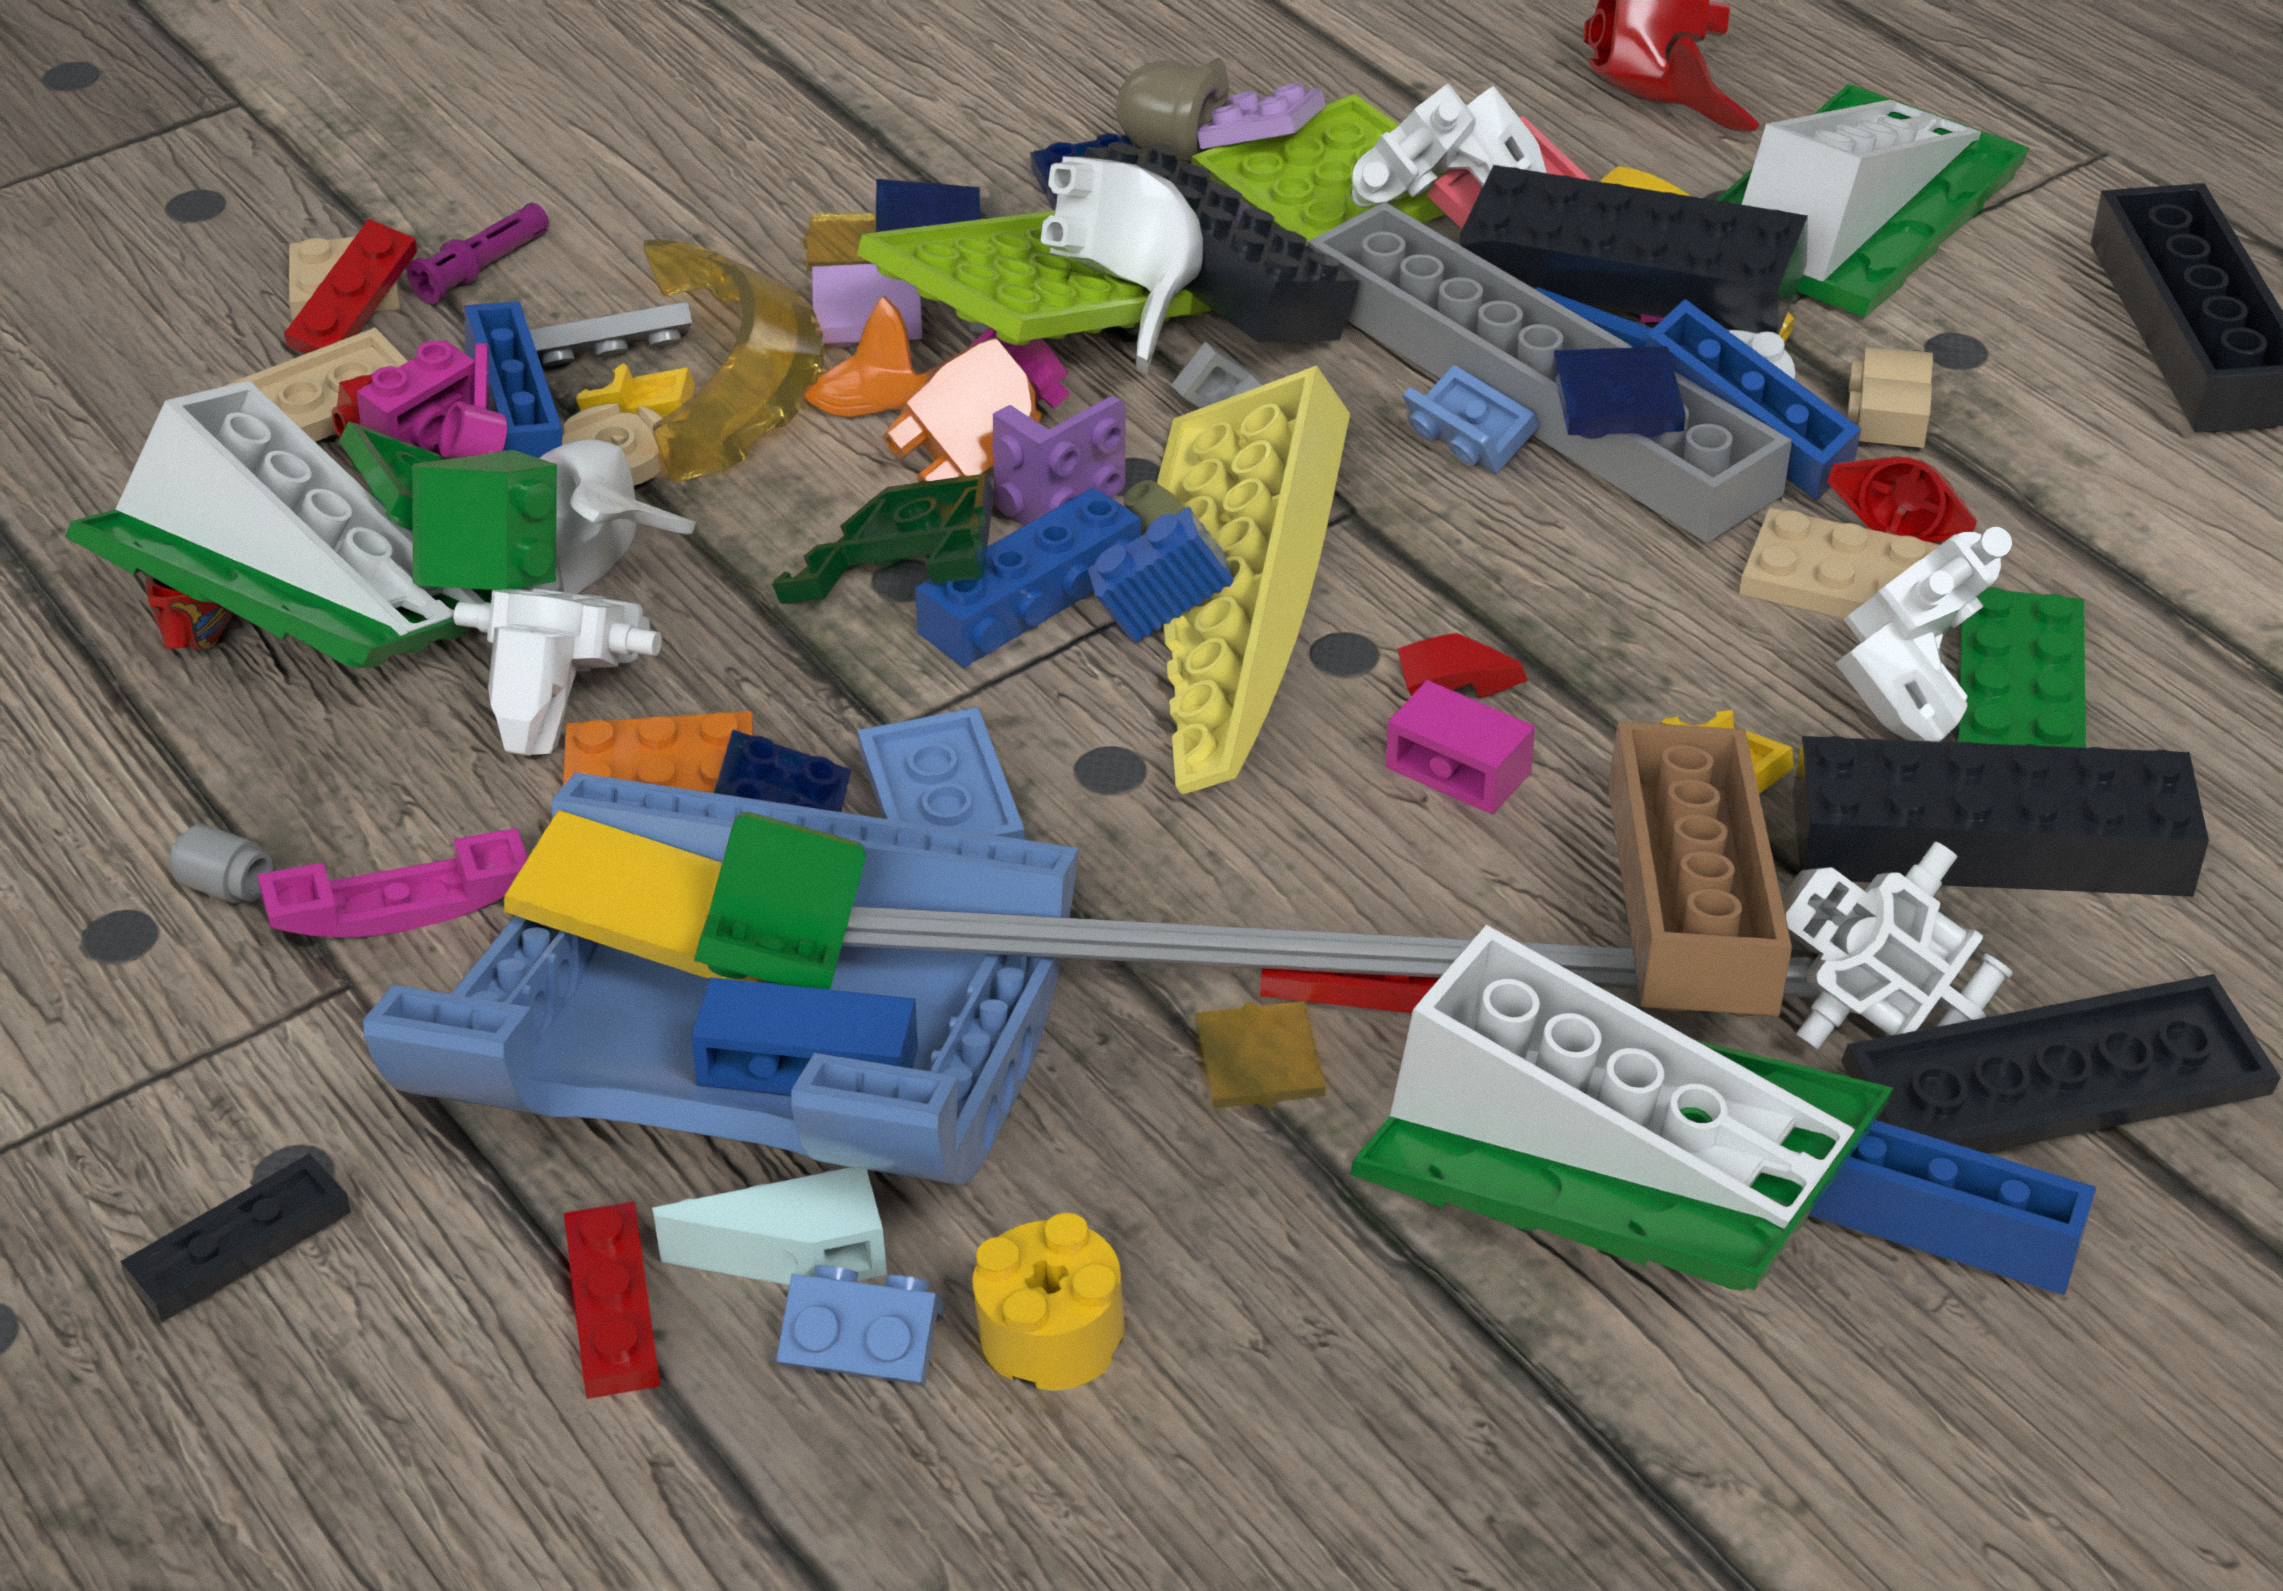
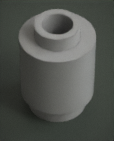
M196 824L181 834L173 844L170 854L173 875L179 884L231 903H239L243 900L252 902L261 897L257 874L273 871L270 855L263 852L258 843L205 824Z

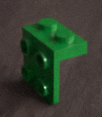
M752 812L738 814L731 828L711 906L699 939L694 961L707 964L708 968L715 974L730 979H744L747 976L773 982L774 984L830 990L841 945L866 861L867 852L865 847L857 841Z

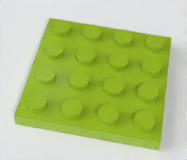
M1352 94L1326 104L1319 113L1295 133L1217 146L1193 155L1192 165L1208 170L1211 173L1210 179L1220 186L1237 190L1242 194V201L1252 208L1269 212L1274 216V223L1284 230L1301 234L1308 242L1377 206L1371 205L1362 208L1353 202L1351 197L1353 189L1351 175L1355 164L1364 154L1375 147L1379 137L1385 132H1392L1399 125L1357 94ZM1445 173L1438 174V175H1436V176H1437L1438 179H1439V178H1440L1441 176H1443ZM1431 186L1415 198H1412L1407 193L1401 200L1396 198L1388 203L1422 224L1446 215L1426 196Z

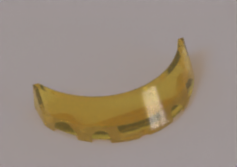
M644 240L645 255L660 293L663 296L697 288L711 289L715 297L721 301H741L742 321L734 347L723 365L692 398L653 425V436L670 478L673 482H680L732 467L748 457L745 447L753 443L768 430L786 426L802 409L799 398L807 386L817 384L822 371L825 348L821 340L823 332L811 305L788 285L698 245L671 240Z

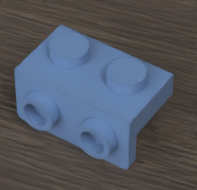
M1453 365L1425 396L1411 387L1402 395L1411 413L1408 421L1417 433L1429 441H1434L1437 437L1448 444L1451 451L1465 464L1474 466L1476 463H1479L1495 474L1502 469L1540 427L1534 412L1456 365Z
M815 1265L813 1276L791 1274L776 1358L777 1363L783 1366L926 1385L937 1317L943 1318L946 1304L936 1293L928 1292V1281L908 1276L886 1275L884 1286L857 1283L858 1272L828 1265Z

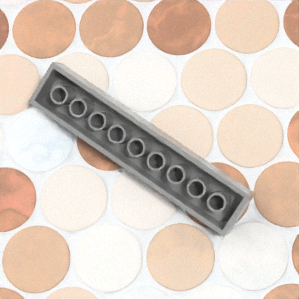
M1385 201L1307 242V245L1316 252L1330 255L1339 260L1340 268L1358 280L1346 321L1440 379L1453 365H1456L1534 412L1540 424V427L1532 434L1534 437L1704 542H1710L1784 495L1792 443L1790 438Z

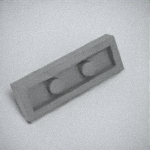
M687 301L536 328L529 331L542 366L548 367L572 362L575 360L573 353L595 350L597 357H605L628 351L627 344L648 340L650 347L675 344L682 340L681 334L688 333L692 320Z

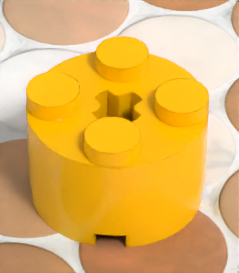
M1059 1213L1048 1220L1029 1222L1014 1227L998 1237L987 1239L977 1248L976 1265L973 1272V1292L980 1344L986 1359L998 1373L1011 1380L1015 1376L1024 1380L1034 1381L1036 1388L1063 1390L1088 1383L1107 1370L1113 1362V1352L1119 1345L1120 1340L1123 1342L1125 1334L1120 1264L1110 1244L1098 1233L1089 1229L1087 1222L1082 1217L1074 1213Z

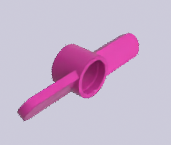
M476 343L474 405L457 401L449 408L444 418L439 438V449L441 455L449 459L503 450L507 434L506 418L501 413L489 410L488 343Z

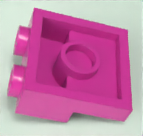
M446 340L443 342L428 341L420 345L417 349V356L399 367L387 366L376 370L372 375V382L357 391L361 426L441 455L439 449L440 432L449 408L457 401L474 405L475 360Z

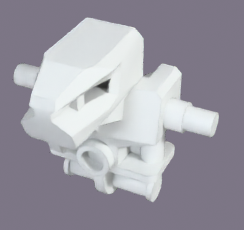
M1448 83L1416 107L1396 129L1381 135L1375 147L1359 159L1351 175L1353 187L1351 197L1353 202L1362 208L1379 205L1384 201L1389 203L1396 198L1401 200L1407 193L1412 198H1415L1438 179L1436 175L1445 173L1447 170L1466 169L1471 172L1482 187L1493 165L1516 167L1543 173L1547 172L1539 144L1535 137L1494 86L1466 106Z
M1991 527L1982 535L1976 532L1954 534L1843 619L1860 640L1861 644L1835 663L1882 725L1906 740L1939 742L1960 722L1968 704L1965 701L1968 696L1941 663L1939 647L1942 636L1946 635L1950 626L1954 629L1983 607L1976 596L1991 586L1997 579L2001 568L2000 557L2005 556L2012 546L2011 537L2006 530L2000 527Z
M517 589L492 590L491 603L475 604L460 601L454 610V622L456 625L478 628L480 632L488 633L487 641L493 643L488 685L491 707L496 716L504 750L507 753L524 756L551 754L558 746L567 708V700L576 671H591V668L618 667V662L632 663L636 661L638 654L657 656L662 644L660 632L650 631L649 619L643 616V610L639 604L606 599L592 594L580 595L547 589H533L531 591Z
M1934 842L1918 865L1914 864L1905 877L1899 872L1877 874L1865 891L1832 867L1802 870L1795 877L1781 897L1789 936L1799 942L1807 952L1818 954L1806 972L1807 982L1821 992L1811 1006L1813 1011L1795 1034L1798 1038L1818 1050L1834 1027L1839 1028L1849 1013L1864 1016L1886 1032L1884 1037L1916 1031L1936 1003L1948 1010L1937 1027L1986 1018L1987 1015L1982 1011L2004 979H2009L2013 972L1999 960L1985 953L1981 958L1983 963L1961 993L1949 986L1983 938V935L1975 929H1963L1938 911L1940 902L1933 898L1942 885L1941 879L1957 858V855L1938 842Z

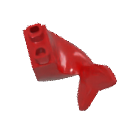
M1598 0L1594 15L1585 21L1583 42L1594 49L1595 59L1590 58L1589 60L1591 68L1609 84L1637 98L1660 103L1682 104L1699 112L1720 126L1732 130L1751 132L1755 131L1759 126V123L1751 114L1715 86L1707 64L1695 42L1703 41L1707 34L1720 36L1727 33L1730 4L1709 0ZM1673 46L1670 52L1669 64L1666 58V47Z

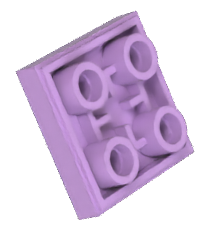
M1293 83L1273 90L1274 96L1258 98L1256 91L1233 95L1227 98V106L1212 110L1210 112L1212 119L1197 131L1200 148L1205 149L1295 133L1326 106L1323 91L1319 88L1304 90L1303 83Z
M875 264L812 267L814 344L848 347L860 342L864 326L877 300L884 295L899 309L907 329L908 340L923 339L921 296L916 293L917 287L904 280L892 279L877 272V265Z

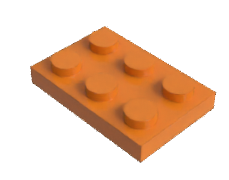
M752 711L566 723L563 786L576 772L754 799V725Z

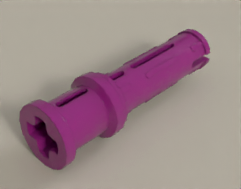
M531 202L466 240L451 239L443 243L440 252L427 259L420 257L409 262L406 275L413 292L427 304L433 305L440 302L445 297L446 291L458 284L466 286L476 281L481 268L512 252L537 236L548 232L547 228L550 225L548 216L541 206Z

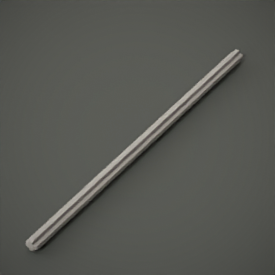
M852 907L842 946L1441 978L1473 940ZM1519 942L1596 986L1638 988L1632 948ZM1790 957L1783 996L1819 997L1821 992L1807 982L1806 972L1816 958Z

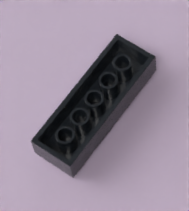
M1112 142L1109 144V148H1086L1085 158L1133 164L1164 177L1175 185L1196 213L1203 237V260L1197 277L1184 287L1185 290L1258 343L1340 340L1358 280L1340 268L1339 260L1330 255L1318 253L1306 245L1307 239L1304 236L1281 228L1274 223V216L1258 208H1252L1242 201V194L1229 187L1220 186L1210 179L1211 173L1208 170L1191 165L1181 159L1180 151L1174 147L1161 143H1152L1149 149H1141L1124 143Z
M1493 165L1459 236L1461 247L1533 289L1539 287L1587 305L1665 318L1686 299L1726 329L1742 330L1755 334L1773 332L1779 335L1807 265L1808 215L1679 195L1671 192H1660L1621 184L1592 181L1566 175L1524 170L1516 167Z
M2206 184L2101 190L2090 244L2194 432L2218 433L2233 429H2270L2283 426V310Z
M1802 736L1793 788L1800 872L1802 870L1832 867L1851 882H1872L1877 874L1899 872L1905 877L1914 864L1918 865L1934 842H1938L1957 855L1956 860L1941 879V886L2194 897L2209 838L2190 752L2105 749L2100 747H2056L2033 744L2008 745L1912 741L1906 739H1864L1839 736Z

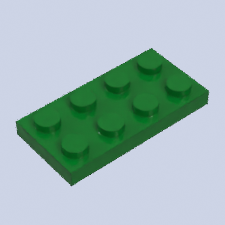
M1988 587L1976 596L1983 607L1959 624L1957 683L1968 696L1965 701L1968 705L1960 722L1956 725L1955 742L2008 745L2033 744L2038 746L2086 748L2084 599L2069 598L2059 594L2042 595Z

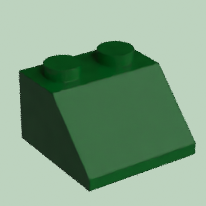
M516 450L412 464L414 584L432 587L504 590L556 582L557 464Z

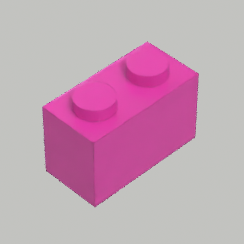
M1426 680L1388 720L1386 768L1494 815L1531 773L1535 726Z

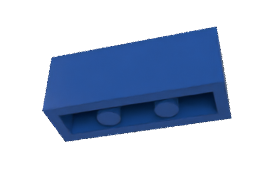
M710 977L691 1034L696 1085L791 1095L793 1086L814 1053L913 1069L918 1050L915 998Z

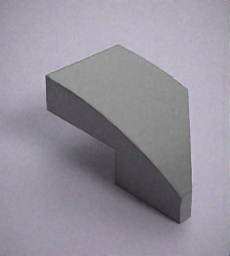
M1205 341L1171 386L1183 398L1203 408L1267 383Z

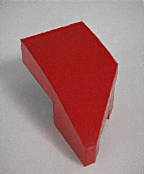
M1458 633L1441 635L1397 648L1406 686L1411 696L1426 680L1450 690L1472 683L1479 699L1528 681L1521 662Z

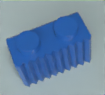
M1191 507L1185 508L1176 515L1165 514L1158 517L1149 525L1145 534L1124 547L1115 545L1106 549L1098 557L1096 563L1088 568L1095 596L1132 642L1138 643L1143 636H1150L1153 630H1160L1163 624H1170L1173 618H1180L1183 612H1190L1193 605L1200 606L1203 599L1210 600L1213 593H1220L1223 587H1231L1234 581L1222 548L1218 546L1197 515L1193 513Z

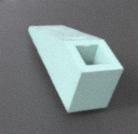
M850 1167L840 1170H828L811 1176L771 1184L755 1185L747 1189L697 1199H686L678 1203L652 1208L662 1263L790 1285L791 1274L813 1276L815 1265H828L858 1272L857 1281L887 1275L883 1227L867 1169Z

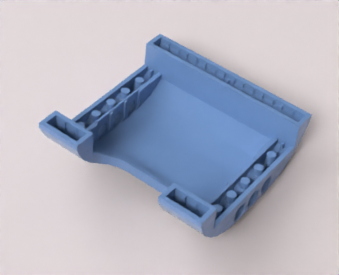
M576 772L552 799V819L557 811L561 810L719 862L723 861L734 819L742 812H752L857 841L865 847L867 856L853 907L1070 918L1079 848ZM514 916L451 994L392 985L363 1019V1028L370 1055L381 1076L395 1089L404 1092L550 1117H583L631 1122L768 1145L806 1155L812 1160L963 1185L972 1180L985 1162L1031 1068L1050 1010L1062 958L849 947L841 945L830 990L915 998L918 1050L913 1069L814 1053L793 1086L791 1095L696 1085L691 1034L710 979L518 916ZM764 980V982H763V983L774 984L773 982L766 981V980Z

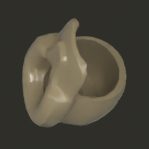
M1217 58L1206 66L1202 65L1193 68L1176 61L1166 60L1149 63L1135 70L1120 88L1116 101L1117 120L1127 138L1143 149H1149L1152 143L1169 145L1179 150L1180 158L1188 162H1192L1193 155L1208 150L1209 148H1200L1197 131L1212 119L1210 113L1212 110L1227 105L1229 85L1227 84V72L1224 62Z

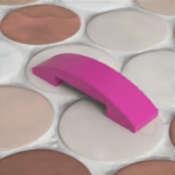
M518 828L453 839L454 859L332 881L328 880L324 863L257 874L270 927L310 936L363 937L405 932L452 920L496 902L504 897L528 857Z

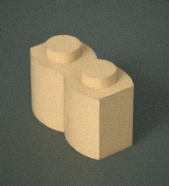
M1865 346L1863 361L1852 360L1848 384L1849 399L1846 418L1861 428L1859 441L1924 448L1931 408L1933 353Z

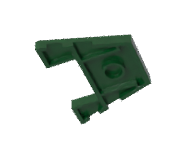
M987 473L886 487L840 525L844 535L837 542L818 544L803 556L807 567L795 577H791L790 572H783L773 581L772 586L780 604L826 598L850 565L874 562L877 567H888L900 562L904 558L925 556L927 559L925 566L933 584L947 583V581L957 582L981 579L985 568L994 491Z

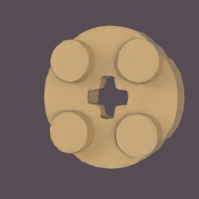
M603 404L578 412L563 425L562 445L568 442L596 439L619 446L629 464L633 486L652 478L663 477L670 471L671 444L668 425L658 413L649 408L637 406L638 414L621 413L620 404Z

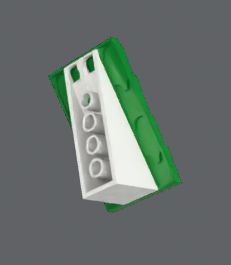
M1847 84L1813 115L1767 123L1753 168L1717 198L1716 201H1727L1729 203L1808 215L1807 265L1796 291L1836 307L1843 306V310L1865 318L1904 285L1906 277L1932 257L1944 240L1980 212L1986 200L2014 178L2016 170L2024 165L2029 147Z
M250 380L165 400L116 509L71 521L65 537L133 575L143 571L181 593L189 595L192 599L202 602H215L281 639L291 635L335 660L356 668L379 666L385 663L392 655L422 651L432 641L454 639L465 635L471 627L455 624L454 610L457 603L460 601L475 604L491 603L492 590L432 587L414 584L413 534L408 529L389 520L385 515L386 509Z
M1486 925L1413 1009L1390 1116L1353 1159L1350 1175L1444 1208L1446 1203L1522 1230L1542 1229L1646 1266L1649 1260L1731 1290H1756L1758 1285L1770 1273L1774 1263L1795 1233L1804 1225L1808 1215L1827 1188L1837 1179L1842 1167L1859 1143L1869 1134L1874 1122L1888 1104L1894 1088L1694 1040Z

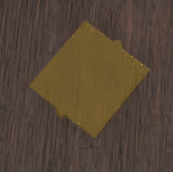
M901 212L811 214L809 235L803 237L804 248L807 249V271H812V267L873 264L857 255L861 234L901 229Z
M1305 1001L1256 1006L1253 1002H1247L1243 1008L1195 1013V1024L1213 1109L1263 1103L1265 1107L1271 1108L1278 1101L1325 1096L1326 1087Z

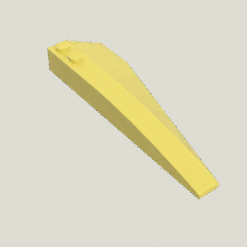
M1317 365L1176 417L1172 421L1157 484L1172 492L1180 499L1185 508L1191 507L1193 513L1197 515L1218 546L1222 548L1234 579L1231 587H1223L1220 593H1213L1210 600L1203 599L1200 606L1193 605L1190 612H1183L1180 618H1173L1170 624H1164L1165 644L1172 652V660L1167 662V675L1174 685L1175 697L1169 700L1170 715L1177 723V732L1172 736L1175 786L1182 795L1236 779L1271 708L1300 631L1320 561L1350 418L1349 411Z

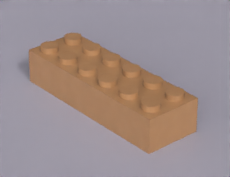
M1618 721L1608 788L1641 1007L1658 1008L1666 1012H1682L1685 1010L1724 1012L1737 1017H1749L1752 1015L1779 1016L1792 945L1745 729Z

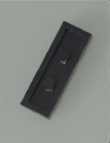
M309 1153L121 1260L120 1263L125 1278L157 1318L164 1322L351 1213L347 1193Z

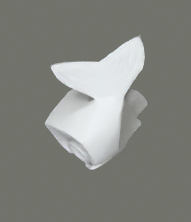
M1063 156L1061 163H1054L1050 168L1048 185L1052 193H1056L1058 196L1055 216L1049 215L1043 221L1041 242L1050 247L1051 254L1071 259L1096 272L1140 284L1150 291L1142 310L1136 353V371L1148 376L1155 345L1170 301L1176 293L1197 277L1201 269L1203 237L1199 220L1175 185L1160 175L1133 164L1104 159Z
M596 439L568 442L539 458L557 464L556 582L519 588L517 590L547 589L578 594L588 585L603 577L624 555L634 539L636 522L683 534H692L696 522L636 501L631 470L619 446Z

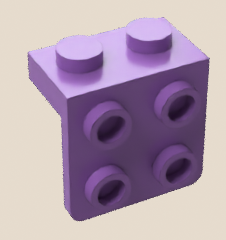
M1110 396L1049 430L1012 405H1008L992 414L995 507L1021 525H1027L1092 487H1096L1110 498H1113L1123 490L1125 486V403L1117 397Z

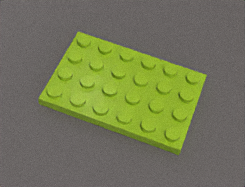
M1056 210L861 234L857 252L858 256L877 265V272L881 275L910 283L917 287L916 293L929 300L943 301L954 307L956 315L960 318L974 323H983L996 330V336L1000 340L1014 345H1027L1030 340L1046 337L1064 339L1066 334L1077 332L1100 333L1102 328L1113 326L1135 327L1136 323L1141 321L1142 310L1150 294V291L1140 284L1096 272L1071 259L1051 254L1050 247L1041 242L1043 221L1049 215L1055 216ZM1183 288L1171 299L1163 322H1168L1171 317L1180 315L1202 316L1205 311L1213 309Z

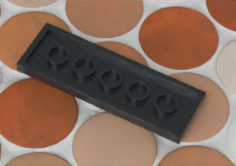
M2215 974L1847 1044L1841 1060L1849 1077L1894 1088L1888 1104L1876 1119L1877 1121L1983 1153L2272 1095L2281 1078Z

